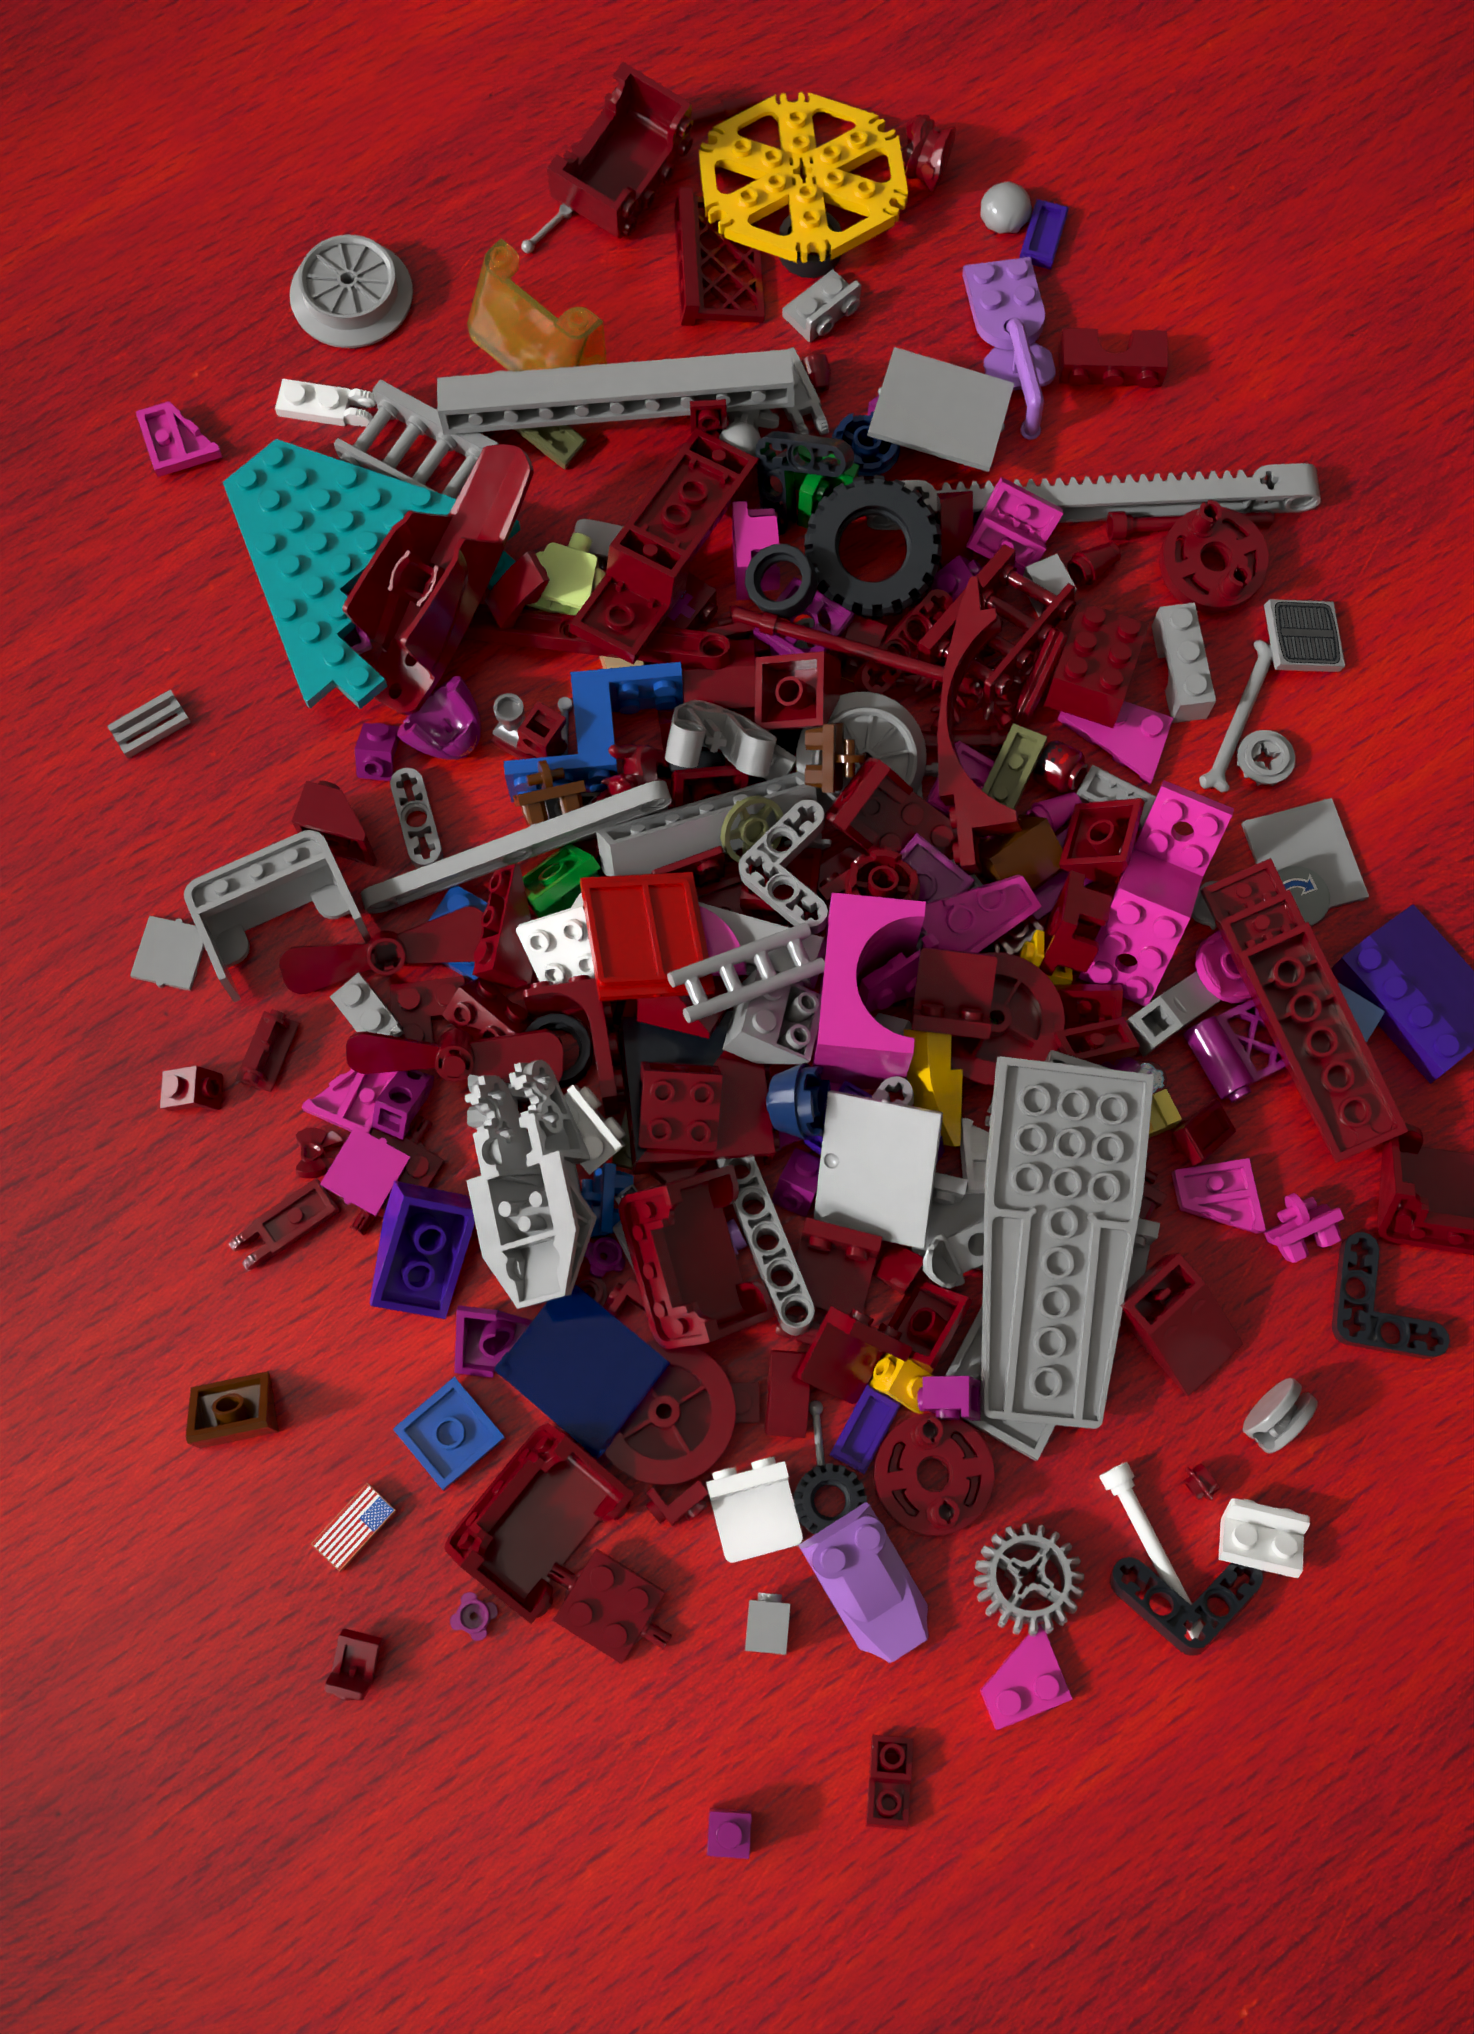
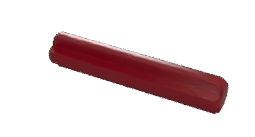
M1055 628L1049 631L1011 714L1015 719L1014 724L1024 728L1028 727L1068 640V635L1065 632Z

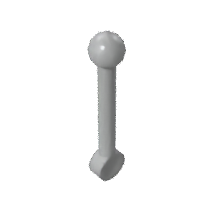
M562 204L559 208V213L530 240L522 242V250L525 253L533 252L535 244L563 218H570L573 215V210Z
M562 697L558 701V708L561 711V715L566 717V725L561 731V736L568 747V718L573 706L570 698ZM568 748L563 755H568Z
M813 1400L809 1403L808 1411L813 1417L817 1466L825 1465L820 1418L823 1404L818 1400Z

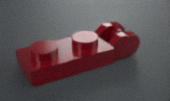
M318 1178L312 1180L252 1221L253 1225L230 1241L229 1245L235 1252L244 1249L259 1236L266 1243L243 1260L242 1264L247 1271L263 1264L273 1254L276 1256L340 1212L325 1188L320 1186L321 1182Z

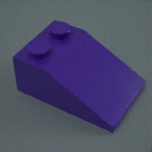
M394 1181L383 1217L370 1297L371 1306L446 1319L475 1224L471 1200L468 1195Z

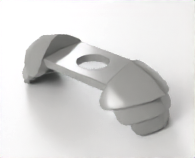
M984 1220L948 1237L941 1233L928 1245L923 1258V1271L933 1282L945 1288L963 1285L965 1283L963 1273L983 1264L984 1254L973 1255L968 1249V1240L976 1233L984 1234Z

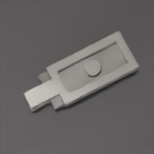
M357 973L330 996L356 1032L366 1031L400 1037L404 1034L403 1026L361 974Z

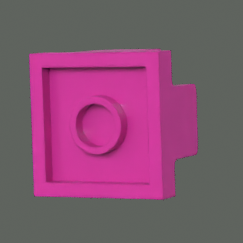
M747 501L732 502V543L737 600H750L751 598L745 586L746 570L751 559L761 549L773 544H779L778 523L775 509L748 510ZM777 563L765 572L761 580L762 591L778 590L780 588V568L777 567Z

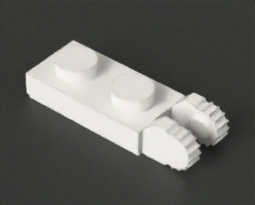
M282 379L275 410L279 417L345 426L347 424L367 427L373 416L369 411L352 408L350 405L371 408L376 406V401L373 393L366 390L363 391L362 389L355 388L350 390L348 388Z

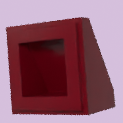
M892 1242L875 1266L872 1275L903 1295L923 1267V1257Z

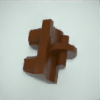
M844 723L823 724V727L805 731L806 750H823L822 764L806 765L805 785L822 788V793L842 791L843 766L844 777H855V763L866 762V754L855 753V739H844Z
M546 760L538 761V773L526 775V781L528 786L541 784L543 789L514 795L515 807L521 806L527 825L549 820L544 800L557 798L561 815L583 807L581 792L586 791L584 780L553 787V781L565 778L563 768L550 770Z

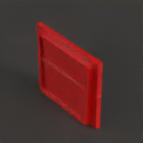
M693 872L580 878L599 1001L688 996L685 984L672 987L668 981L667 974L709 958ZM712 973L699 978L705 993L714 994L715 985Z

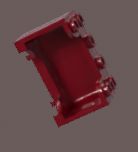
M622 62L613 74V78L619 81L618 86L612 94L609 92L604 97V109L572 153L567 150L563 158L556 154L547 167L550 196L617 238L631 235L643 208L646 210L650 208L655 200L657 188L662 182L667 183L675 169L674 164L680 156L685 157L693 144V139L690 137L694 122L691 119L692 104L625 62Z

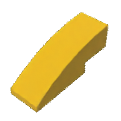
M903 1029L904 1036L915 1038L914 1054L907 1072V1079L914 1093V1106L943 1112L940 1133L943 1143L948 1146H960L963 1069L951 1068L952 1035Z

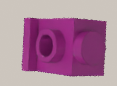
M971 1376L923 1377V1387L919 1388L917 1396L920 1411L936 1413V1419L960 1420L961 1413V1417L971 1421H981L980 1380Z

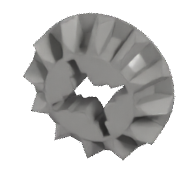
M1259 730L1247 735L1237 750V766H1240L1244 772V778L1256 781L1257 786L1261 784H1271V786H1274L1278 782L1286 780L1295 766V752L1291 743L1284 736L1274 731ZM1261 749L1266 757L1276 758L1269 764V770L1264 762H1257L1256 760L1261 754Z

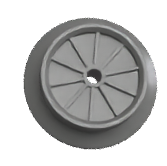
M359 235L334 236L313 247L297 269L290 287L292 311L300 326L316 340L341 348L368 346L388 337L405 320L413 299L412 281L406 266L400 258L377 242Z
M852 692L840 695V699L828 723H844V739H855V753L862 754L865 752L868 757L881 760L914 789L913 792L916 793L924 777L927 757L924 737L914 717L901 704L881 694ZM819 727L803 728L798 740L796 768L797 772H801L804 776L806 765L822 764L823 750H806L805 731ZM855 763V773L861 766L859 763ZM843 766V789H844V788L846 787V785L849 783V781L852 779V777H844V766ZM816 787L817 802L822 806L824 813L828 811L842 791L822 793V788Z

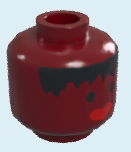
M1054 740L1043 748L1034 768L1033 777L1038 784L1056 793L1065 794L1070 790L1075 791L1080 787L1086 777L1088 766L1085 764V757L1080 750L1061 741Z

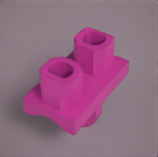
M1292 1193L1285 1196L1287 1208L1277 1213L1282 1224L1264 1232L1267 1242L1278 1246L1286 1261L1295 1263L1309 1255L1303 1238L1313 1234L1317 1246L1328 1247L1341 1241L1337 1222L1343 1220L1344 1217L1340 1208L1330 1209L1327 1204L1317 1206L1313 1197L1302 1201L1297 1194Z

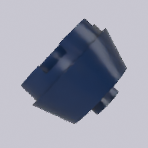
M872 411L870 415L854 417L853 413L847 415L836 427L831 437L843 440L851 446L855 456L854 463L860 465L858 477L863 476L864 480L874 479V475H884L895 465L900 455V445L867 436L874 414Z
M802 1063L777 1073L772 1077L766 1096V1107L771 1123L776 1130L805 1140H810L813 1136H823V1119L827 1107L828 1091L831 1090L829 1080L821 1079L822 1066H810L807 1063Z

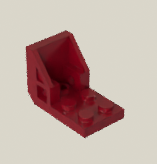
M866 758V762H863L857 770L855 777H852L824 815L827 821L868 852L883 849L900 853L915 834L918 833L948 858L953 851V843L958 842L957 829H952L950 819L913 792L914 789L897 773L876 758Z

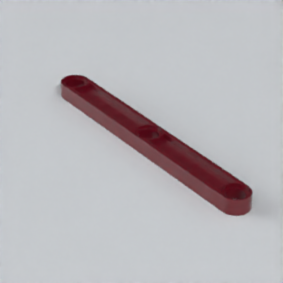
M479 604L463 636L464 639L619 658L580 637L568 638L566 635L569 633L570 622L575 615L523 609L513 627L500 629L486 604ZM660 626L637 661L660 664L681 662V666L719 670L730 663L731 647L728 638L719 633ZM713 647H719L724 650L717 656H710L705 653Z

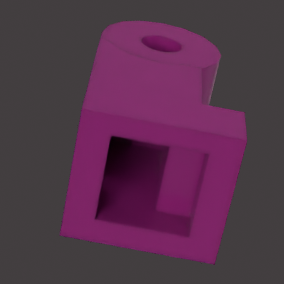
M418 1070L398 1071L375 1101L371 1127L403 1140L410 1129L412 1120L431 1092L434 1077Z

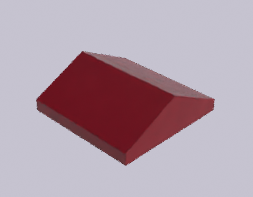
M754 639L729 641L731 661L722 669L707 670L682 666L685 703L691 700H702L730 711L755 709L756 659ZM713 647L705 653L710 656H717L724 650L719 647Z

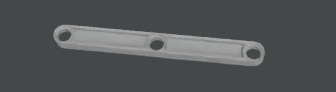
M652 781L370 886L361 892L365 912L376 914L389 911L494 872L497 869L596 834L598 830L661 810L672 802L667 783L665 781Z

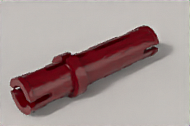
M990 726L989 730H953L955 743L961 741L977 752H989V755H997L1010 730ZM921 730L925 741L926 753H937V734L933 731Z

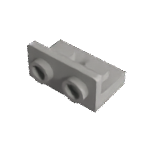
M832 269L783 308L782 316L810 343L819 335H826L844 315L850 316L856 311L860 305L862 285L857 280L849 285Z

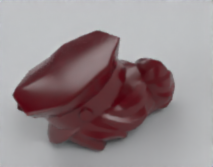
M919 114L911 118L906 124L908 141L907 157L903 159L904 171L908 179L924 181L929 190L933 192L939 184L950 157L956 127L942 130L935 127V121L930 119L929 115Z

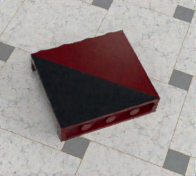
M732 1011L725 1013L709 1039L638 1022L637 1016L621 1017L618 1036L633 1175L648 1174L651 1164L763 1156L764 1165H770L775 1152H779V1132L776 1129H772L770 1115L766 1107V1096L768 1093L766 1080L770 1079V1064H756L723 1050ZM641 1061L713 1065L719 1067L723 1078L717 1149L715 1151L642 1148L639 1146L638 1137L643 1085L640 1078Z

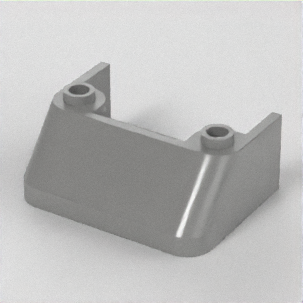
M305 830L197 877L186 886L184 891V900L217 977L234 1002L241 1000L228 968L242 962L247 957L250 943L245 931L313 901L318 912L328 919H338L351 913L365 943H368L371 939L324 836L314 830Z

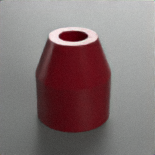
M815 354L804 358L801 361L816 393L826 391L829 388L831 376L827 356Z

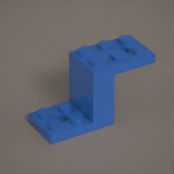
M681 662L571 672L578 754L503 761L511 803L514 802V795L543 789L541 784L528 786L526 781V775L538 773V761L543 760L547 761L550 770L563 768L565 778L553 781V787L584 780L586 791L581 793L603 792L608 787L602 784L601 781L618 775L617 759L608 752L609 747L615 744L612 712L635 714L642 709L655 708L656 710L674 709L676 706L683 704Z

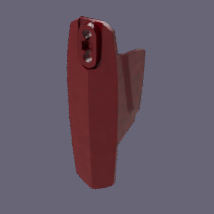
M505 444L483 447L449 514H429L409 510L403 519L393 525L343 604L342 609L347 617L367 636L381 645L382 653L376 671L385 679L387 687L375 698L400 714L410 715L418 712L432 693L459 646L496 569L534 474L530 458L520 447Z

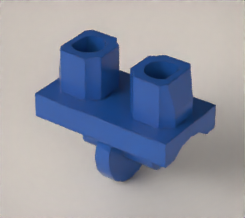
M604 1163L602 1168H597L594 1171L593 1180L582 1179V1197L597 1217L590 1238L600 1239L609 1234H614L613 1226L620 1221L619 1210L614 1208V1196H617L628 1186L633 1185L634 1176L622 1171H616V1164Z

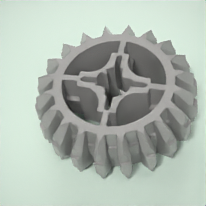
M1023 1523L1020 1528V1536H1017L1012 1526L1006 1527L1005 1537L1007 1541L1000 1535L994 1534L991 1541L995 1549L984 1545L981 1554L987 1560H977L975 1564V1569L985 1575L976 1576L974 1578V1585L987 1587V1589L978 1594L977 1599L979 1602L992 1601V1604L985 1611L986 1615L990 1617L999 1611L1002 1616L998 1621V1626L1003 1628L1007 1624L1008 1619L1015 1622L1013 1633L1019 1635L1023 1624H1028L1029 1635L1036 1636L1038 1623H1041L1043 1630L1049 1634L1054 1629L1051 1618L1057 1624L1065 1625L1067 1617L1063 1610L1074 1614L1078 1606L1070 1598L1081 1599L1084 1592L1079 1587L1072 1585L1081 1583L1084 1580L1083 1573L1071 1571L1079 1566L1080 1558L1071 1557L1067 1559L1066 1555L1071 1551L1072 1545L1065 1543L1059 1548L1056 1545L1060 1537L1058 1532L1052 1533L1049 1540L1044 1538L1045 1527L1043 1525L1038 1526L1035 1535H1030L1029 1525ZM1021 1549L1038 1551L1036 1556L1029 1561H1020L1015 1557L1010 1560L1006 1557L1007 1554ZM1049 1559L1054 1563L1059 1572L1061 1592L1053 1588L1054 1583L1045 1575L1044 1567ZM1036 1565H1039L1034 1581L1039 1583V1585L1031 1583L1029 1587L1026 1586L1020 1595L1019 1591L1023 1585L1021 1583L1023 1580L1022 1576L1028 1575ZM997 1566L1005 1571L1004 1576L1013 1584L1014 1591L1009 1600L1003 1596L998 1587L996 1579ZM1030 1597H1036L1043 1602L1048 1599L1053 1603L1045 1609L1036 1611L1019 1608Z

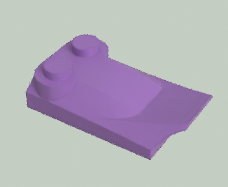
M867 1502L798 1545L860 1650L872 1653L888 1663H892L928 1639V1605L886 1534L884 1525L878 1520Z

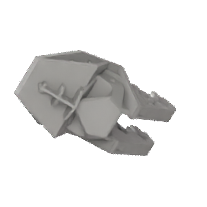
M543 1060L514 1064L515 1072L509 1074L511 1086L515 1087V1090H523L531 1103L528 1106V1111L522 1112L521 1116L506 1083L498 1076L483 1075L478 1077V1081L472 1086L471 1093L465 1095L466 1103H471V1106H475L486 1117V1121L482 1123L481 1127L476 1128L477 1132L473 1133L481 1176L466 1180L483 1259L517 1309L571 1295L597 1219L582 1197L576 1164L591 1160L589 1152L550 1065Z

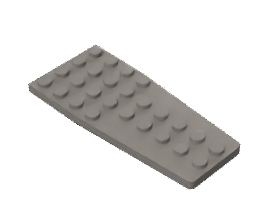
M1002 1056L997 1057L985 1171L981 1412L989 1418L1090 1429L1099 1428L1103 1422L1123 1309L1120 1305L1124 1303L1143 1197L1154 1085L1153 1074Z

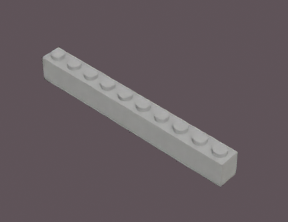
M791 349L437 378V411L443 435L690 415V401L726 399V412L795 407Z

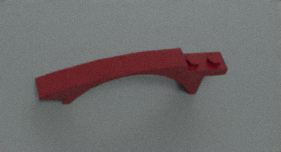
M978 576L969 578L958 610L944 668L937 731L939 797L945 806L955 805L949 807L952 829H957L958 842L953 843V856L955 864L961 865V868L968 875L982 873L978 837L1022 831V821L1018 818L1016 810L988 796L968 777L959 760L953 732L954 707L962 680L979 652L1002 632L1001 619H997L996 608L985 610L983 587Z

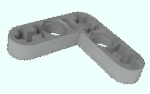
M802 800L795 804L741 857L739 872L742 882L793 926L807 923L811 934L814 935L823 931L827 926V906L820 897L785 869L822 832L825 825L822 806L814 800ZM804 814L809 817L814 814L815 822L806 821L802 824L801 815ZM798 828H799V832H800V836H801V837H799L798 834L796 833V830H797ZM784 836L791 839L793 844L790 849L781 852L773 849L771 846L772 842L776 838ZM762 864L763 873L769 879L767 884H765V878L760 873L755 871L750 875V865L758 867ZM779 885H789L794 889L792 897L786 900H779L773 895L774 889ZM800 900L802 901V907L808 912L813 913L817 910V920L809 918L805 921L804 911L798 906Z

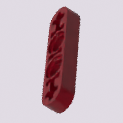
M934 589L921 597L877 648L887 650L889 646L898 649L901 655L915 658L919 654L918 642L920 640H915L909 635L907 630L909 622L919 625L922 631V639L953 603L951 596L944 590ZM933 602H938L940 605L937 609L938 612L929 618L926 617L925 614L932 609ZM866 660L854 676L855 688L858 692L882 694L888 690L903 670ZM879 669L883 670L884 672L875 680L876 685L870 686L868 683L870 680L869 675Z

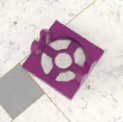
M794 576L776 601H784L791 598L798 591L802 581ZM817 591L812 603L802 613L785 619L794 623V619L797 616L806 614L811 616L815 622L812 629L841 637L853 621L854 613ZM819 612H821L823 623H831L830 631L818 624L817 615ZM755 627L754 636L770 646V654L772 656L820 651L829 653L831 650L821 646L796 648L794 645L797 643V639L787 636L782 639L780 634L775 633L774 636L760 633L759 628Z

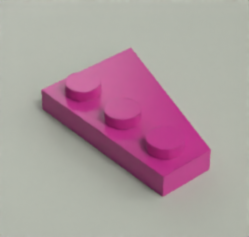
M1124 701L1114 728L1062 711L1059 714L1058 721L1090 744L1100 746L1113 756L1112 759L1122 767L1126 765L1140 775V780L1150 786L1173 717Z

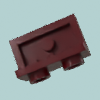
M477 978L460 986L443 1012L444 1018L457 1029L468 1032L474 1040L522 1033L534 1022L523 1007L512 1003L500 993L499 988L494 983L482 978Z
M1054 984L1063 1003L1065 1013L1064 1030L1121 1017L1123 988L1121 984Z

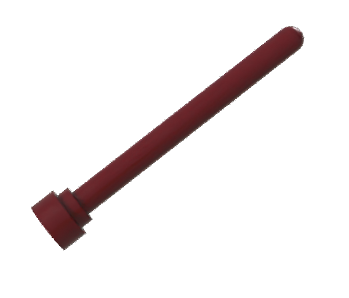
M1112 511L1107 515V536L1109 540H1124L1126 536H1131L1133 532L1170 530L1174 523L1183 515L1133 518L1131 514H1126L1125 511ZM1269 511L1241 513L1256 526H1269L1275 521L1274 514Z

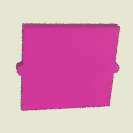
M355 1126L320 1183V1186L344 1198L346 1205L353 1203L372 1215L377 1216L392 1190L394 1181H398L411 1157L388 1145L385 1138L377 1139Z

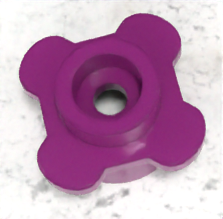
M605 1236L598 1239L595 1243H588L584 1256L587 1257L590 1263V1273L594 1277L601 1278L609 1271L620 1272L625 1267L622 1249L613 1237ZM600 1254H604L606 1260L601 1259Z
M467 1592L461 1597L462 1604L459 1606L457 1613L451 1616L450 1625L454 1630L462 1629L469 1633L473 1640L480 1641L487 1636L486 1628L490 1620L497 1616L498 1609L494 1603H484L477 1598L475 1593ZM473 1612L478 1615V1618L474 1621L470 1618Z

